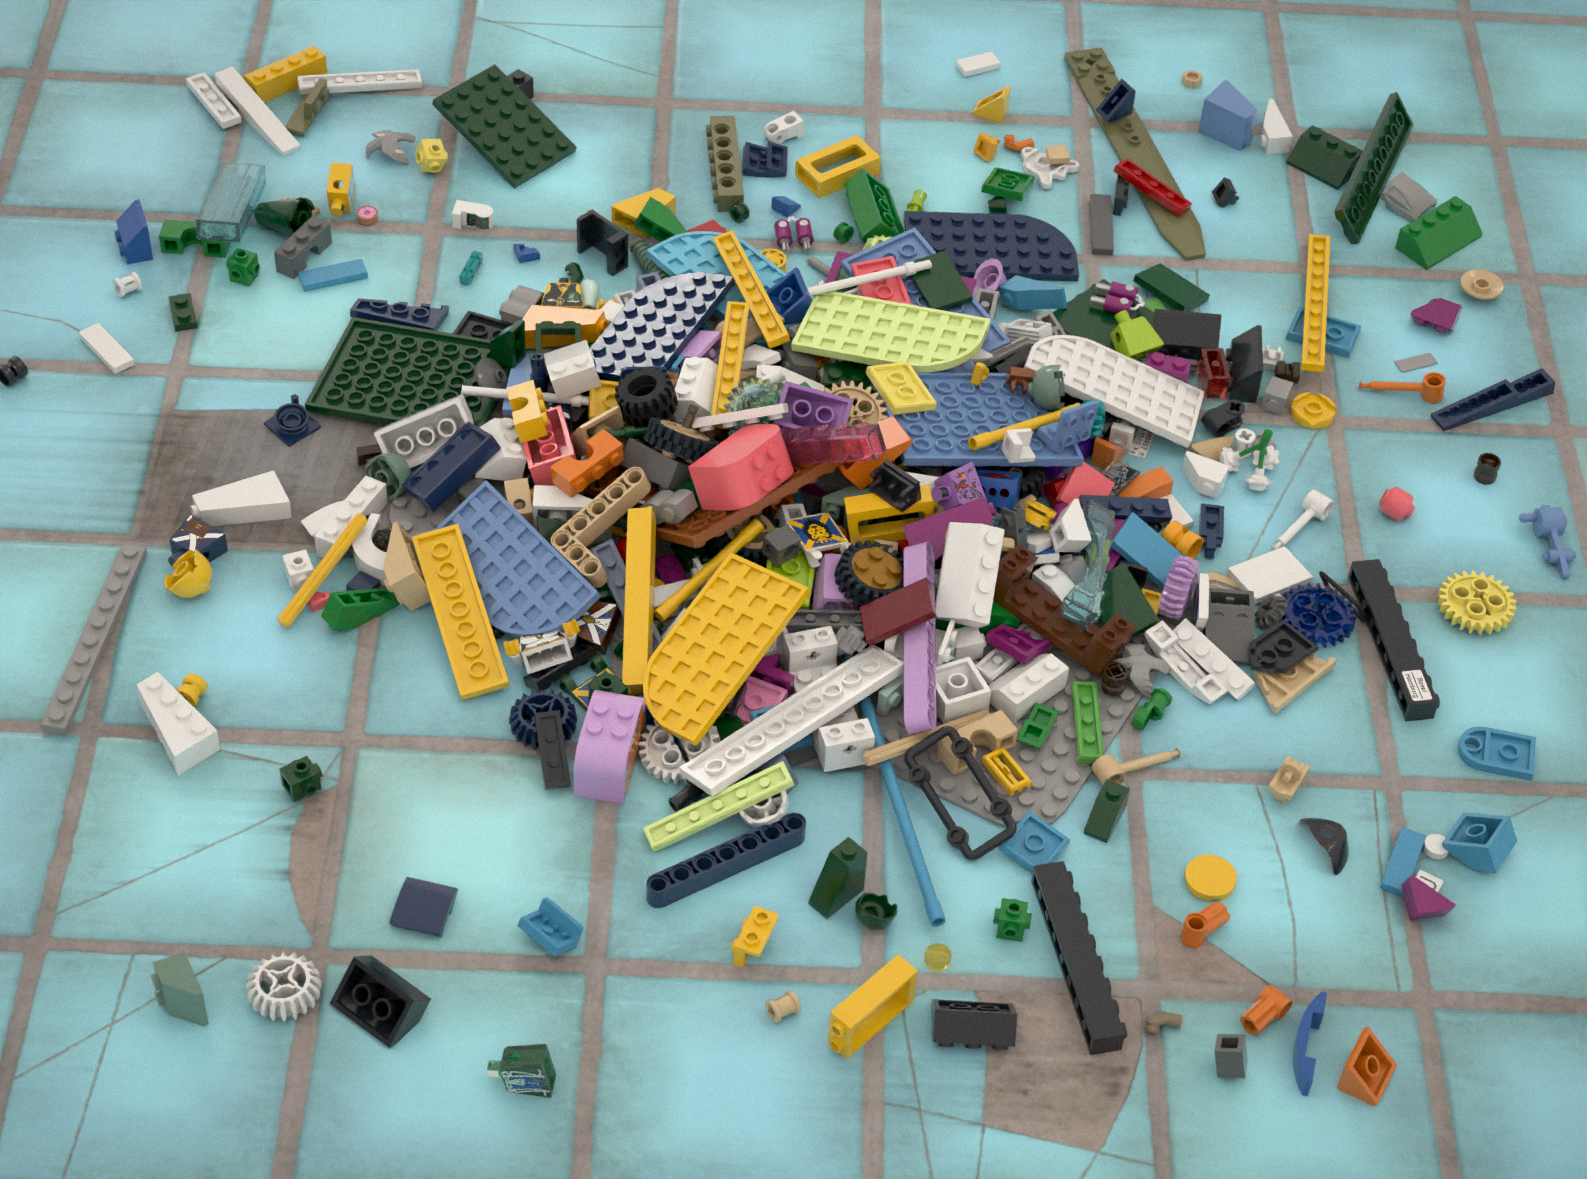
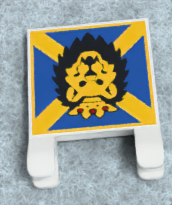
M829 513L785 520V525L787 524L793 531H796L802 539L801 548L806 554L811 568L820 566L818 561L822 559L820 551L840 548L841 554H843L844 550L852 544L848 542Z

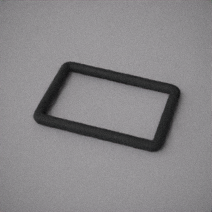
M1320 571L1319 575L1326 590L1358 619L1366 622L1361 605L1326 573ZM1329 583L1336 590H1338L1344 597H1346L1353 605H1355L1357 610H1355L1348 602H1346L1340 595H1338L1329 586Z

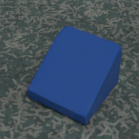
M785 196L772 197L771 209L786 217H789L801 207L799 203Z

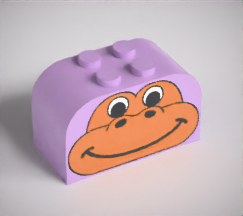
M594 690L576 748L574 796L621 804L625 803L640 750L639 743L642 742L641 735L644 734L646 729L645 698Z

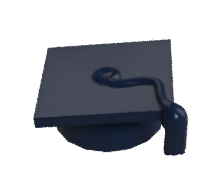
M296 394L291 396V403L280 406L276 410L274 417L264 422V425L288 447L321 428V425L309 416L306 408L299 404V396Z

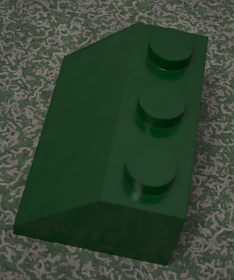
M1312 125L1301 134L1286 164L1338 190L1349 181L1363 151Z

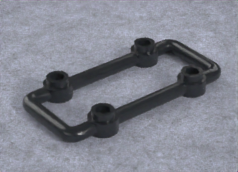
M944 726L906 751L904 760L910 770L909 780L914 786L923 790L948 831L947 840L950 845L959 849L966 859L976 861L1012 838L1017 831V825L1011 816V804L1006 799L998 796L972 755V743L967 738L961 737L954 727ZM946 736H949L953 742L951 745L953 754L958 759L965 761L991 802V814L997 820L1003 821L1007 827L1004 831L973 851L968 845V833L962 827L956 826L931 786L930 772L924 766L918 765L915 760L916 756Z

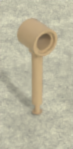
M1176 748L1174 752L1164 751L1125 763L1117 762L1113 755L1107 754L1099 757L1093 763L1092 770L1102 786L1106 779L1121 785L1126 779L1125 773L1169 761L1174 756L1180 758L1181 751Z

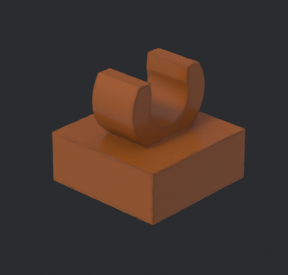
M1011 366L1006 374V384H1010V392H1014L1015 385H1020L1022 387V394H1025L1028 389V383L1033 379V369Z

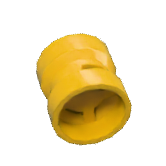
M189 673L182 680V686H178L176 690L195 707L199 701V696L205 693L208 685L199 675Z

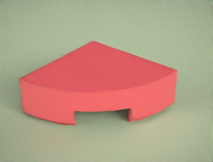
M325 591L324 593L315 592L307 603L311 611L316 612L325 608L330 593Z

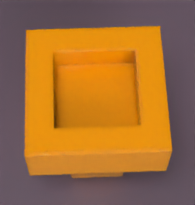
M981 133L978 135L973 152L987 162L993 161L1000 140L994 136H988L986 133Z

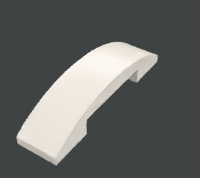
M1163 620L1144 633L1157 658L1167 661L1170 668L1169 673L1195 697L1211 704L1228 692V689L1213 673L1207 676L1176 643L1179 637Z

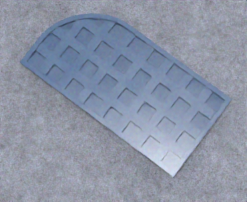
M487 480L434 529L437 530L459 524L489 622L504 634L520 638L521 636L544 634L556 630L561 631L563 630V623L580 618L601 597L599 592Z

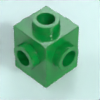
M237 248L226 261L229 280L232 282L250 286L259 274L260 264L258 263L257 253Z
M1002 898L1001 907L995 908L993 924H998L996 938L1018 942L1023 941L1024 929H1030L1032 913H1027L1028 902Z

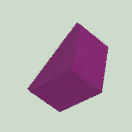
M1412 874L1401 884L1410 921L1445 916L1456 905Z

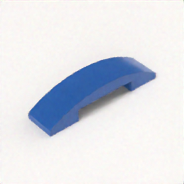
M1323 991L1307 1007L1300 1022L1293 1048L1294 1075L1298 1088L1304 1096L1309 1094L1316 1064L1315 1058L1306 1056L1310 1028L1318 1030L1320 1028L1327 998V992Z

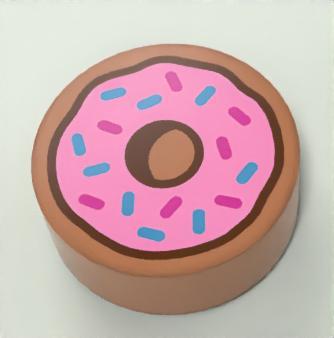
M373 206L360 207L357 210V221L363 225L376 223L378 221V210Z

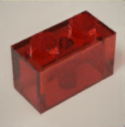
M1201 348L1197 369L1202 390L1204 391V398H1227L1231 378L1223 348Z

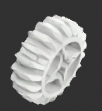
M282 952L280 957H275L271 954L270 960L267 961L262 958L261 966L254 965L253 973H249L246 985L248 1001L252 1004L255 1012H260L263 1018L270 1015L273 1022L278 1017H281L285 1022L289 1016L296 1020L298 1013L306 1015L307 1007L314 1008L315 1000H319L321 990L319 971L315 969L312 961L307 962L304 955L297 959L295 952L290 956H286ZM299 979L305 982L303 988L298 986L297 981ZM265 985L269 987L270 990L268 995L263 992V988L265 987Z

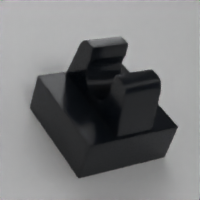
M1225 177L1212 191L1217 204L1223 208L1228 203L1235 204L1239 199V196L1235 195L1237 192L1231 180Z

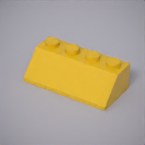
M312 46L255 70L242 78L265 103L297 89V76L328 74L326 55L316 46Z

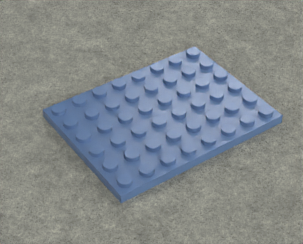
M916 372L936 401L935 410L893 415L884 401L883 407L887 408L885 416L888 418L894 416L913 441L908 449L899 455L903 466L959 467L973 462L974 466L1071 467L1082 466L1084 461L1077 443L1053 451L1036 435L1038 429L1033 430L1029 445L1036 456L1035 461L1009 463L1001 450L1003 440L973 451L968 445L969 437L995 431L1057 411L1040 408L1035 403L1034 396H1029L1028 389L1025 394H1022V387L1020 385H1015L1014 392H1010V384H1006L1007 373H989V376L980 385L976 386L971 383L973 373ZM879 394V395H878L879 400H883V398H882L881 395Z

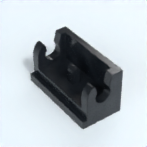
M887 459L883 461L882 465L871 472V478L874 479L877 476L878 478L869 485V491L900 512H904L921 500L920 481Z

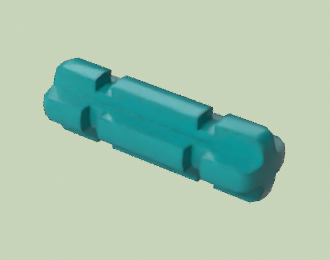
M473 251L463 271L459 275V282L461 284L468 285L472 281L483 260L481 252Z

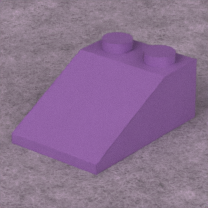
M785 381L779 404L787 403L789 412L782 413L783 418L774 419L773 424L780 427L783 437L794 440L841 444L854 400Z

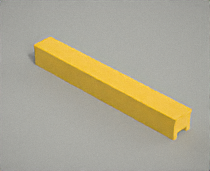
M652 506L628 509L622 683L628 686V695L643 694L644 673L647 663L653 654L656 515Z

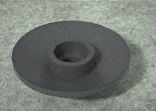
M484 358L477 363L475 374L479 387L506 389L507 375L495 360ZM488 397L497 402L504 400V398Z

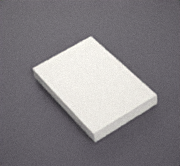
M1285 546L1229 567L1227 575L1241 590L1254 591V604L1263 602V599L1266 600L1270 594H1283L1311 583L1313 578Z

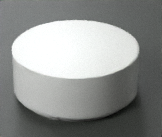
M1440 834L1427 836L1423 844L1424 853L1435 860L1447 857L1449 852L1442 846V842L1446 837Z

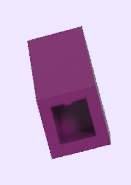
M1439 298L1412 310L1410 315L1412 318H1415L1413 322L1426 326L1429 323L1435 325V330L1447 333V330L1453 332L1463 307L1454 302Z

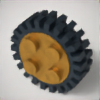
M865 540L864 544L858 541L855 545H849L844 550L834 572L836 577L835 583L840 585L839 591L841 593L847 591L844 597L847 600L853 597L854 601L852 604L857 606L859 602L865 605L903 588L904 557L896 558L899 552L894 550L890 553L888 552L890 546L885 544L882 549L880 548V542L876 541L873 546H871V542Z

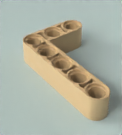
M631 467L561 526L551 537L553 547L594 588L603 586L607 582L608 575L599 559L586 547L650 492L651 484L640 467Z

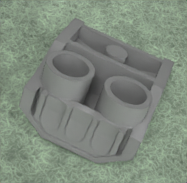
M1402 172L1389 182L1381 197V200L1386 202L1385 205L1389 210L1394 211L1396 215L1409 222L1421 217L1432 206L1435 207L1437 205V200L1433 195Z

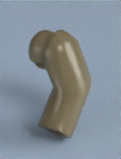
M1160 1011L1147 1016L1145 1019V1031L1157 1034L1160 1025L1181 1028L1183 1015Z

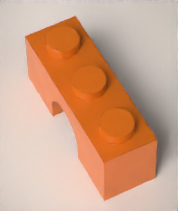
M604 429L586 441L587 457L589 459L575 460L567 454L550 467L552 483L570 498L582 492L588 485L600 479L606 472L618 466L624 460L623 444Z

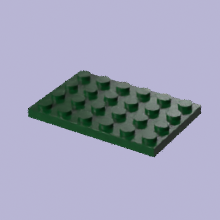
M495 64L433 99L432 105L514 189L576 151L577 147Z

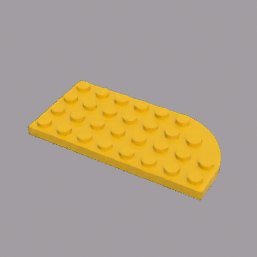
M730 552L651 655L647 663L643 678V694L646 699V705L657 724L666 732L697 746L809 596V588Z

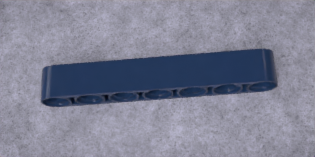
M789 813L784 815L779 821L771 823L770 826L767 824L762 825L651 875L646 883L647 903L654 908H663L800 846L805 841V817L799 813Z

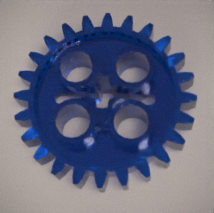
M1307 583L1306 588L1298 584L1297 590L1291 587L1289 593L1285 592L1283 595L1287 599V608L1280 621L1284 619L1315 645L1321 643L1324 648H1326L1328 642L1336 646L1337 641L1343 643L1345 637H1350L1357 618L1354 615L1356 609L1351 607L1352 603L1350 601H1345L1346 597L1337 595L1338 590L1329 591V585L1323 589L1320 583H1317L1316 587H1312L1310 583Z

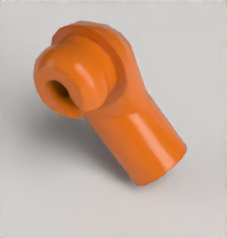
M1012 134L1004 136L1005 143L1003 144L1008 149L1020 152L1025 147L1034 148L1032 138L1015 141V136Z

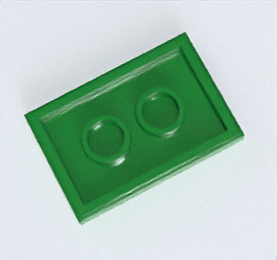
M995 167L983 183L981 192L1022 201L1032 187L1035 177Z

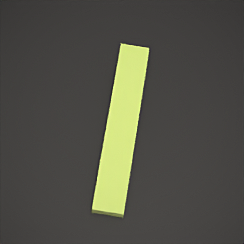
M784 761L725 788L713 797H706L644 827L643 830L655 853L795 786Z

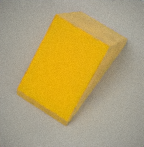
M1006 86L978 101L972 112L974 116L1002 123L1008 112L1011 88Z

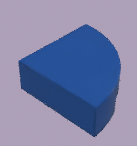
M522 243L513 244V250L519 263L540 259V253L536 248L526 247Z

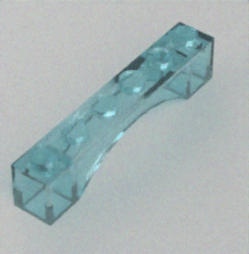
M1092 500L1082 509L1092 539L1084 547L1087 559V572L1084 581L1076 584L1064 597L1061 610L1062 617L1084 628H1087L1092 621H1096L1101 614L1100 602L1104 596V590L1102 589L1107 578L1105 571L1110 561L1108 553L1113 543L1111 535L1116 526L1114 522L1115 512Z

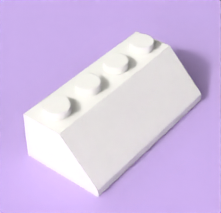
M461 394L382 427L374 432V435L383 454H397L412 468L429 459L468 421L474 424L465 398Z
M950 522L948 524L935 602L937 614L935 618L945 621L953 619L955 623L975 628L989 625L1005 529L978 523Z

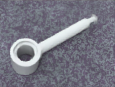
M1311 490L1302 504V509L1305 512L1277 539L1276 545H1271L1272 551L1280 546H1285L1312 517H1316L1321 521L1325 520L1331 513L1335 502L1317 490Z

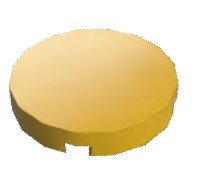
M1305 392L1293 399L1290 409L1291 416L1302 426L1324 428L1333 422L1336 414L1335 404L1323 394L1311 395L1312 392Z
M1205 854L1195 857L1188 863L1184 879L1188 890L1195 897L1205 901H1212V899H1219L1220 901L1233 893L1237 883V873L1227 860L1216 855Z

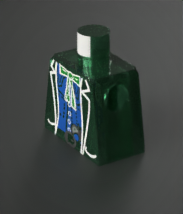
M547 1044L507 1046L504 1048L502 1060H489L487 1066L488 1077L502 1078L506 1091L510 1093L552 1097L556 1071Z

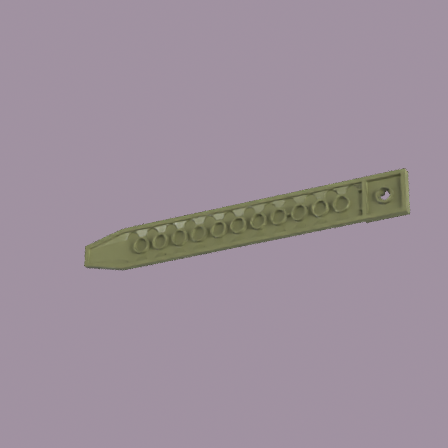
M1103 48L1066 52L1064 60L1119 161L1121 162L1128 158L1184 197L1134 107L1132 114L1110 123L1096 111L1097 107L1119 82ZM1134 186L1162 238L1185 261L1205 258L1206 253L1201 226L1191 208L1178 217Z

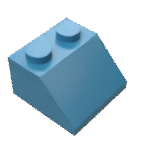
M1463 812L1442 842V846L1470 869L1496 873L1516 844L1517 838L1510 816Z

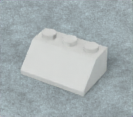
M685 358L675 387L678 406H676L674 418L681 417L684 420L690 404L699 407L695 418L711 416L718 369L716 363L708 358Z
M493 418L479 428L495 438L501 449L474 473L475 478L503 481L522 479L527 459L514 421L510 418Z
M1052 653L1040 654L1025 664L1021 662L988 685L991 690L990 704L998 711L1002 710L1014 724L1030 713L1035 703H1044L1066 687L1069 667Z

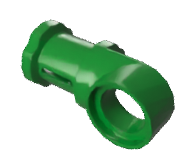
M1162 688L1154 689L1151 693L1150 701L1146 702L1143 706L1140 705L1136 710L1131 726L1143 731L1150 719L1154 721L1161 720L1164 715L1163 710L1172 702V696L1169 692Z

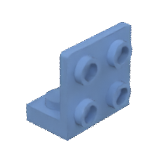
M1094 400L1062 411L1059 421L1039 427L1036 435L1053 451L1089 439L1099 403Z

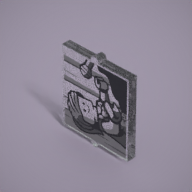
M1114 460L1101 474L1115 483L1109 496H1119L1141 473L1139 470L1130 467L1128 463L1123 464Z

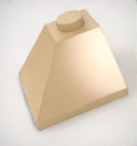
M616 405L584 423L571 434L577 455L582 457L587 453L586 441L602 429L605 431L617 430L624 426L620 406Z

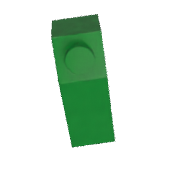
M652 197L649 198L633 225L660 242L687 232L673 212Z
M387 587L332 592L321 617L334 631L354 629L399 606L400 603L396 596L389 592Z

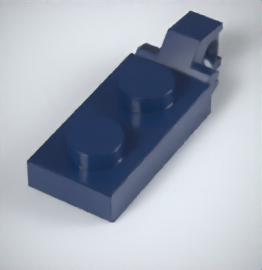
M1203 503L1200 505L1199 536L1204 540L1205 558L1214 559L1216 547L1221 548L1224 538V506Z

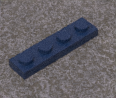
M1080 495L1078 498L1084 518L1088 520H1126L1132 512L1144 522L1170 523L1173 518L1168 499Z

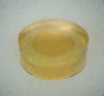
M932 944L925 950L924 962L932 970H945L951 963V951L943 944Z

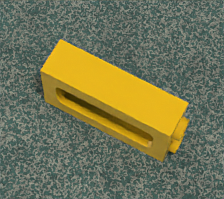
M855 135L797 159L795 177L820 199L844 189V183L862 168L872 176L879 174L881 157L865 141ZM853 155L858 158L825 173L817 171Z
M930 485L920 486L921 500L904 512H900L874 493L845 497L844 503L850 543L855 545L856 542L861 541L864 544L865 540L871 542V545H874V539L886 541L907 539L903 526L938 514L937 510L934 511V508H938V503L932 498ZM924 512L923 517L858 527V523L863 520Z
M897 955L830 1012L828 1043L832 1050L836 1053H841L848 1059L910 1006L915 999L918 970L900 955Z

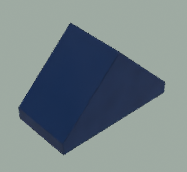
M1121 79L1097 107L1096 111L1109 123L1128 116L1133 112L1136 91Z

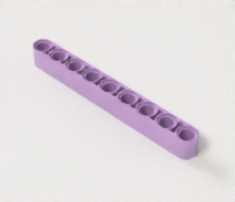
M928 541L905 547L904 587L926 577L930 583L935 605V554L931 543ZM935 618L904 631V723L910 735L936 728Z

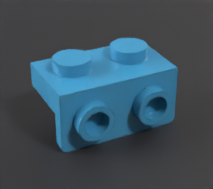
M548 897L542 899L538 911L521 917L518 923L519 928L555 957L576 948L583 931V925Z

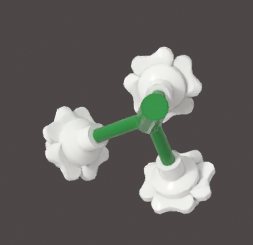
M1265 429L1259 443L1246 450L1234 452L1232 448L1223 447L1220 453V463L1230 466L1229 472H1238V467H1240L1239 460L1243 459L1244 455L1253 452V464L1258 467L1255 468V474L1244 479L1245 482L1249 483L1251 490H1266V486L1273 483L1264 475L1265 469L1272 470L1274 465L1279 464V451L1274 450L1273 446L1267 447L1273 432Z

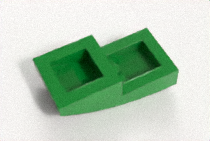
M1035 703L1029 718L1025 720L1017 742L1040 750L1059 716V711Z

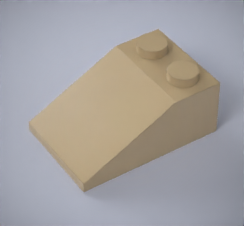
M396 521L392 525L383 568L387 578L384 580V583L390 593L395 592L398 602L401 605L405 604L412 612L430 602L431 599L413 541Z

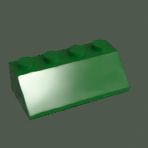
M863 168L844 183L845 194L850 201V209L855 216L854 222L859 228V237L864 243L867 242L868 238H873L874 235L878 237L882 235L884 237L891 236L892 238L904 232L891 192L887 186Z
M1454 196L1402 227L1399 231L1395 249L1428 270L1482 237L1483 233L1472 207L1457 196Z

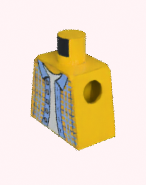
M331 162L327 185V199L330 213L339 217L343 215V212L349 213L352 210L356 194L352 164ZM340 181L344 183L343 187H339Z

